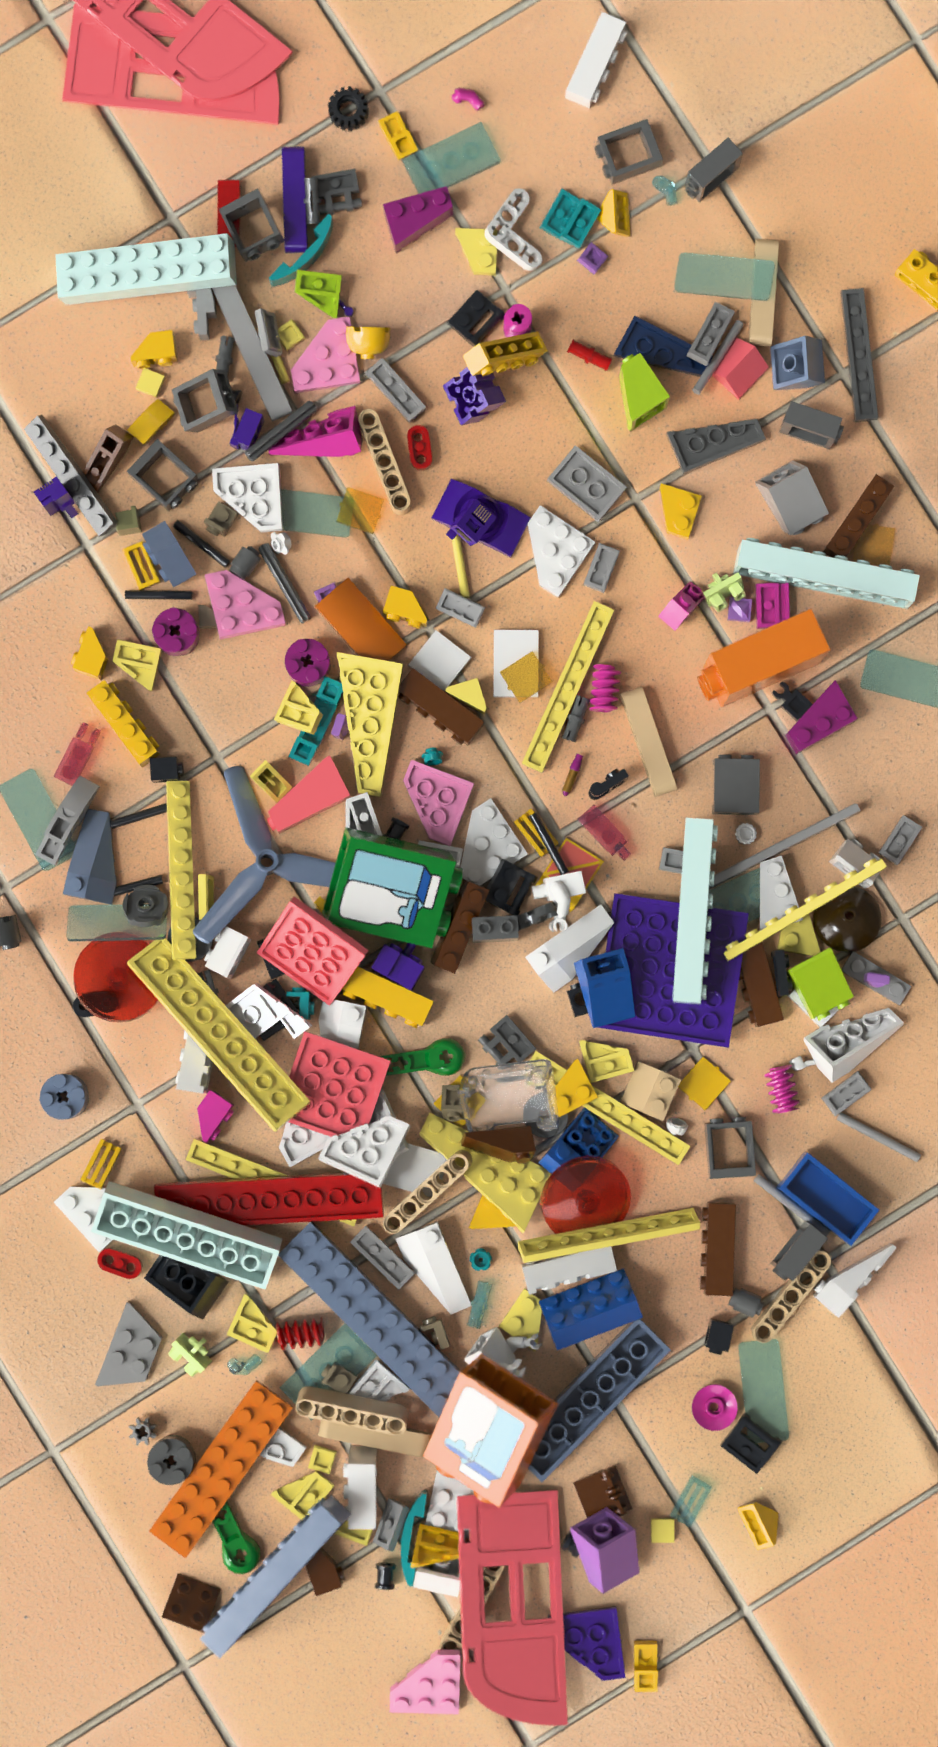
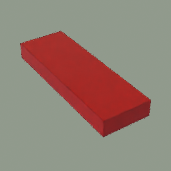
M218 180L217 235L227 233L232 238L219 209L240 198V180ZM239 218V219L235 220L233 223H234V225H235V227H236V230H237V232H238V234H239V236H240V218Z

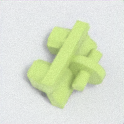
M714 573L712 575L714 581L708 584L709 589L703 592L707 605L709 607L713 606L717 612L722 611L728 606L725 600L726 597L732 595L735 601H739L746 596L739 573L731 577L727 574L719 577L717 573Z
M182 1333L171 1344L173 1347L168 1353L175 1361H178L183 1356L189 1362L184 1369L190 1376H194L198 1372L202 1373L212 1362L206 1355L209 1351L202 1346L207 1341L204 1337L198 1342L193 1336L189 1339Z

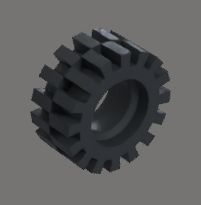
M348 86V90H345L344 87H341L340 92L336 90L334 96L331 95L330 102H328L329 116L337 128L340 126L343 131H345V128H348V131H352L353 127L357 130L360 124L364 125L365 119L368 117V103L365 95L359 93V89L355 88V90H352V87ZM349 101L356 105L357 110L355 114L345 116L340 112V106L344 102Z

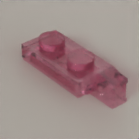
M594 804L577 819L607 853L609 852L612 856L617 853L623 861L631 855L624 847L627 843L624 836Z

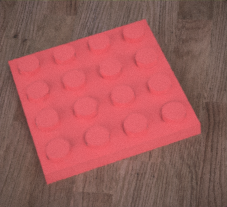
M294 896L260 946L257 954L330 1006L369 950Z
M304 1031L289 1078L310 1100V1104L288 1122L330 1137L344 1134L364 1124H370L391 1060Z

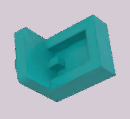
M293 987L292 992H287L286 996L300 997L299 1015L305 1020H311V1015L315 1013V1002L311 1001V993L306 992L305 988Z

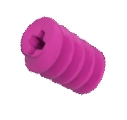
M522 304L512 305L504 316L503 330L506 338L531 333L532 313L529 308Z
M596 664L593 668L598 671L593 672V677L598 680L592 681V686L597 689L591 690V695L596 698L590 699V703L594 707L589 708V710L594 712L617 710L618 707L612 705V702L618 701L619 698L613 696V693L619 692V689L613 687V685L620 683V680L614 678V676L621 674V671L616 670L611 665Z
M791 1064L770 1068V1072L764 1075L765 1078H772L766 1085L774 1087L768 1093L771 1096H776L775 1099L770 1101L771 1104L778 1105L777 1108L772 1110L773 1113L778 1114L800 1109L794 1108L800 1101L792 1099L798 1092L790 1090L796 1083L788 1081L794 1074L786 1072L792 1067Z

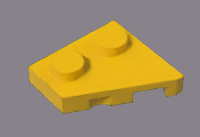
M419 1524L411 1567L416 1568L459 1559V1532Z

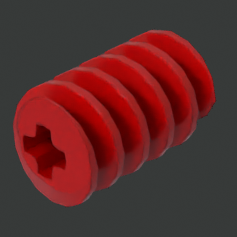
M322 1317L320 1324H317L315 1318H312L310 1325H308L306 1319H303L301 1326H299L297 1320H294L292 1327H290L288 1321H285L283 1328L280 1327L279 1322H276L278 1344H280L283 1351L287 1349L288 1343L291 1349L296 1348L297 1342L300 1348L305 1347L306 1341L309 1347L314 1346L315 1340L318 1346L323 1345L325 1334Z

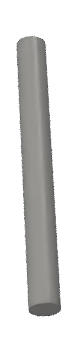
M737 320L697 381L692 389L695 394L700 395L744 326L741 321Z
M842 1112L837 1116L836 1120L911 1160L918 1162L921 1154L852 1117Z
M760 1174L753 1180L802 1220L810 1223L824 1236L830 1233L827 1227Z

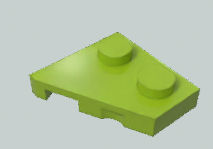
M297 270L294 292L332 318H337L342 275Z

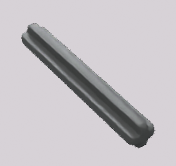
M307 401L245 451L246 457L250 461H255L313 415L317 411L315 404Z
M268 543L261 545L258 550L300 623L308 621L311 616Z

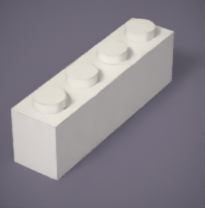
M604 12L601 13L566 89V99L590 108L592 102H597L601 92L598 88L601 82H606L610 73L607 70L610 63L614 64L619 53L616 49L619 43L623 44L628 32L625 31V21Z

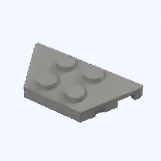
M127 1302L97 1378L96 1386L145 1382L148 1377L162 1336L149 1325V1322L139 1314L130 1302Z

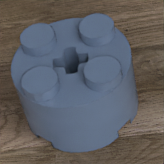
M58 1074L49 1078L44 1083L39 1101L49 1116L60 1120L72 1119L79 1116L86 1109L89 1102L88 1089L84 1081L79 1077L71 1074ZM68 1092L67 1097L69 1100L61 1101L62 1096L60 1094Z

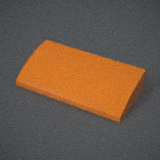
M349 577L315 605L319 613L357 656L389 661L407 645Z

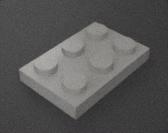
M576 445L547 479L552 486L598 523L627 489L623 483Z

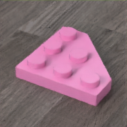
M350 317L327 320L291 369L295 393L360 383L356 353L349 348L346 340V327H351Z
M227 570L205 574L220 640L285 626L281 603Z
M411 760L403 782L429 839L451 846L474 783Z
M437 1649L426 1662L420 1663L407 1673L405 1679L391 1686L390 1712L459 1714L460 1650Z

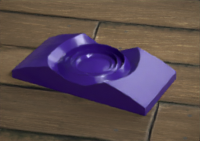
M451 479L431 519L450 528L456 516L463 510L466 504L472 499H477L485 506L484 508H487L486 510H489L488 512L491 511L497 517L478 542L511 558L531 517L506 503L485 495L474 487Z

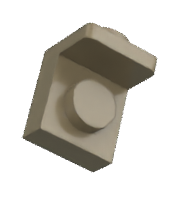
M218 501L209 518L204 520V524L207 526L206 530L215 536L221 534L225 537L238 512Z
M442 1085L441 1111L444 1120L456 1122L466 1119L465 1085Z
M434 1316L423 1320V1325L419 1326L420 1331L423 1332L434 1328L435 1331L431 1332L435 1346L440 1345L441 1349L450 1347L442 1319L436 1320Z
M335 1361L332 1366L327 1364L321 1373V1376L324 1377L321 1383L327 1384L337 1392L347 1394L358 1376Z

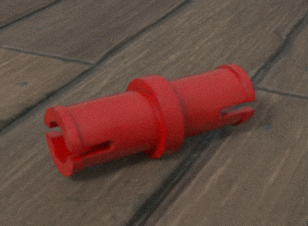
M574 339L567 350L568 353L585 360L584 363H591L604 369L606 372L613 359L595 351L594 347L591 346L589 348Z

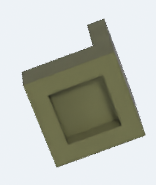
M131 506V510L115 513L118 522L116 530L120 536L142 532L139 512L136 506Z

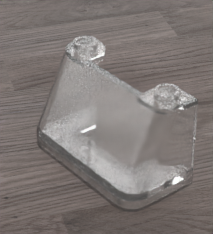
M540 1059L471 1068L464 1073L457 1092L468 1132L494 1130L495 1126L536 1122L537 1127L544 1131H550L558 1127L559 1114L554 1074L550 1060Z

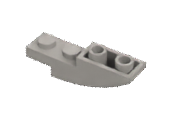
M207 288L187 291L189 298H196L192 299L193 312H197V320H194V332L199 335L201 341L209 340L208 319L217 318L212 290Z
M82 776L78 777L45 830L44 838L35 854L36 856L53 865L58 864L76 827L80 826L98 792L99 785Z

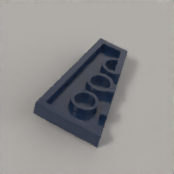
M635 315L614 353L615 357L623 359L631 354L636 356L641 353L648 365L701 377L707 367L687 357L688 351L692 346L691 344Z

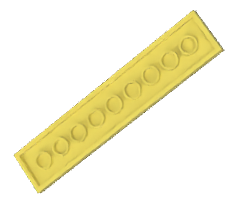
M163 935L127 961V965L274 1132L310 1104V1100L185 959L172 960V945Z

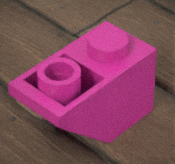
M690 581L671 599L658 617L673 630H676L705 599L701 588Z
M212 1089L209 1090L197 1107L202 1140L206 1143L210 1139L214 1141L221 1132L219 1126L223 1120L228 1122L234 1113L232 1110L234 1104Z

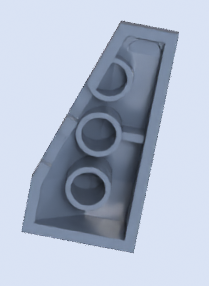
M88 809L67 872L63 890L64 895L110 905L113 904L117 878L114 868L115 859L112 849L110 813Z

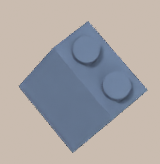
M802 336L770 347L774 390L803 389L825 383L821 339Z

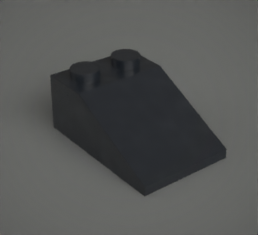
M162 1255L158 1256L144 1277L146 1281L190 1315L204 1320L229 1282L217 1273Z

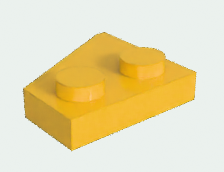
M661 483L659 490L661 492L666 531L669 534L688 539L702 496Z
M578 1059L574 1060L547 1097L557 1118L598 1098Z
M482 1195L468 1228L517 1227L502 1214L499 1208Z

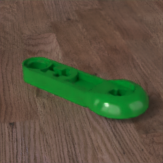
M451 1038L436 1040L423 1050L380 1056L386 1059L392 1058L391 1063L399 1061V1057H403V1060L408 1061V1065L404 1066V1070H400L399 1066L392 1067L394 1072H389L388 1068L386 1076L423 1070L441 1076H450L456 1074L465 1062L463 1047L458 1041ZM445 1050L448 1051V1054L453 1055V1059H449L451 1062L445 1064L444 1060H440V1054L443 1055L442 1051Z
M226 1501L221 1510L225 1509L227 1511L224 1515L225 1518L222 1519L221 1516H218L212 1521L222 1540L223 1563L228 1570L235 1574H246L258 1565L261 1554L255 1540L241 1530L228 1501ZM238 1549H242V1552L243 1550L247 1552L245 1560H241V1558L238 1560L235 1557Z

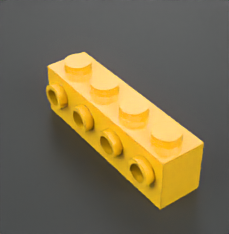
M914 249L898 267L894 276L938 311V265L935 266L930 262L929 257L924 252H918Z
M537 331L479 343L464 354L463 357L472 376L479 374L487 376L494 371L501 373L509 368L516 370L523 365H526V367L533 366L538 363V358L547 352V348Z
M103 680L89 690L87 695L138 764L143 768L150 763V758H156L161 755L157 750L160 746L152 736L149 738L146 736L144 730L147 728L139 718L135 720L130 713L133 709L127 701L121 702L117 695L120 692L113 682L108 684Z
M358 966L342 988L344 990L343 995L353 1000L356 997H360L365 1000L364 1005L375 1010L377 1006L384 1008V1014L395 1019L399 1015L406 1019L405 1024L416 1029L418 1025H424L434 1001Z

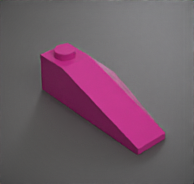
M351 406L335 410L327 414L329 418L320 422H316L314 419L308 422L309 425L301 430L295 428L268 450L269 454L342 457L346 455L352 456L361 452L362 435L356 407Z

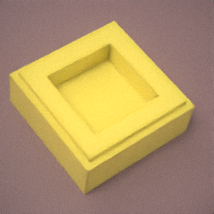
M292 319L278 328L280 342L287 351L305 339V336Z
M143 368L136 385V390L157 398L165 376Z
M314 1445L308 1468L330 1474L337 1451Z
M651 1518V1543H674V1518Z

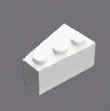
M368 792L346 799V827L383 836Z
M184 1030L183 1039H186L185 1048H182L180 1053L181 1067L176 1076V1089L202 1094L208 1093L213 1061Z
M350 1446L348 1463H344L343 1476L348 1477V1485H344V1499H348V1506L344 1507L351 1513L347 1519L348 1529H376L377 1448Z

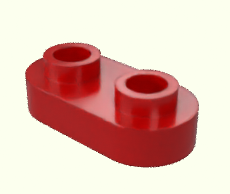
M415 425L407 433L410 462L413 468L423 471L432 464L429 432L425 427ZM416 435H421L422 440L415 441L414 437ZM422 456L426 460L424 463H419L417 459Z
M113 1248L104 1249L97 1258L98 1265L102 1270L126 1279H134L142 1272V1262L138 1257ZM108 1255H111L114 1258L112 1264H109L106 1261V1257ZM129 1263L135 1265L134 1271L128 1270L127 1265Z

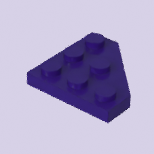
M616 1606L563 1613L565 1651L591 1670L602 1681L626 1678Z

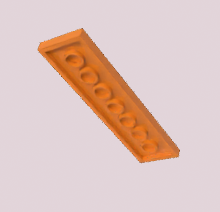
M256 1380L149 1532L186 1559L293 1409V1406Z

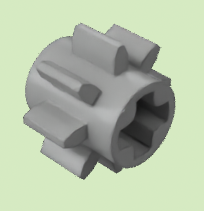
M138 1417L136 1418L137 1425L131 1424L129 1426L133 1430L129 1438H135L137 1446L141 1441L149 1445V1437L155 1438L157 1436L153 1433V1429L157 1425L149 1423L150 1417H147L142 1422ZM142 1426L146 1427L145 1431L147 1433L144 1436H141L140 1430H138Z

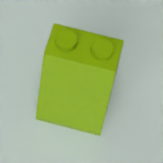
M641 353L636 356L631 354L622 361L623 364L619 374L627 428L630 432L666 409L670 399L669 394Z
M831 947L786 971L787 976L791 977L792 985L811 1019L817 1017L818 1020H821L831 1015L829 1010L837 1006L838 1010L851 1004L849 999L854 996Z

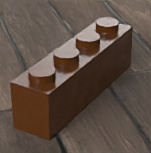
M876 474L823 552L832 558L836 555L847 557L895 486Z
M414 668L401 682L398 698L407 705L410 702L417 707L416 712L424 718H427V716L435 721L433 724L441 731L448 730L452 733L451 738L458 744L462 745L465 743L468 746L484 726V721Z
M463 880L451 910L447 934L445 937L440 936L430 963L446 971L456 973L473 932L472 918L479 917L489 889L468 880Z
M760 942L743 953L739 980H743L744 989H741L744 1002H749L751 1009L747 1011L751 1024L755 1023V1027L784 1020L764 946Z
M707 1202V1207L702 1209V1221H706V1230H702L701 1243L705 1244V1253H701L700 1263L701 1267H704V1276H700V1290H704L705 1295L733 1296L736 1204Z

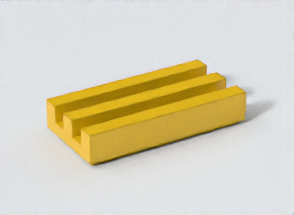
M143 541L122 549L139 590H144V588H149L153 584L161 583L151 558L143 546ZM141 547L154 579H149L137 548ZM132 550L146 581L144 583H141L129 552Z
M531 808L513 823L539 856L543 857L548 851L534 825L527 818L535 813ZM522 821L527 824L545 847L543 851L521 825ZM546 828V830H547V832H548L550 838L552 839L554 845L557 846V845L559 844L558 841L554 838V836H553V835L550 833V831Z
M100 1139L80 1180L101 1190L122 1149ZM103 1146L106 1147L91 1179H88L87 1177ZM110 1151H115L99 1183L95 1182Z

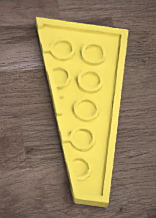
M337 652L358 793L368 792V795L381 797L404 664Z
M429 1113L419 1135L447 1160L458 1150L468 1151L473 1161L463 1174L465 1179L489 1202L499 1208L502 1214L524 1233L551 1173L544 1167L531 1161L523 1164L507 1162L461 1146V1140L465 1132L469 1131ZM456 1157V1164L460 1167H465V1160L461 1157Z

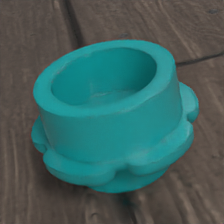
M433 747L426 749L421 758L424 759L425 765L435 766L442 763V756L444 754L438 748Z
M479 1248L471 1253L469 1260L472 1263L473 1269L484 1271L490 1267L492 1256L485 1249Z

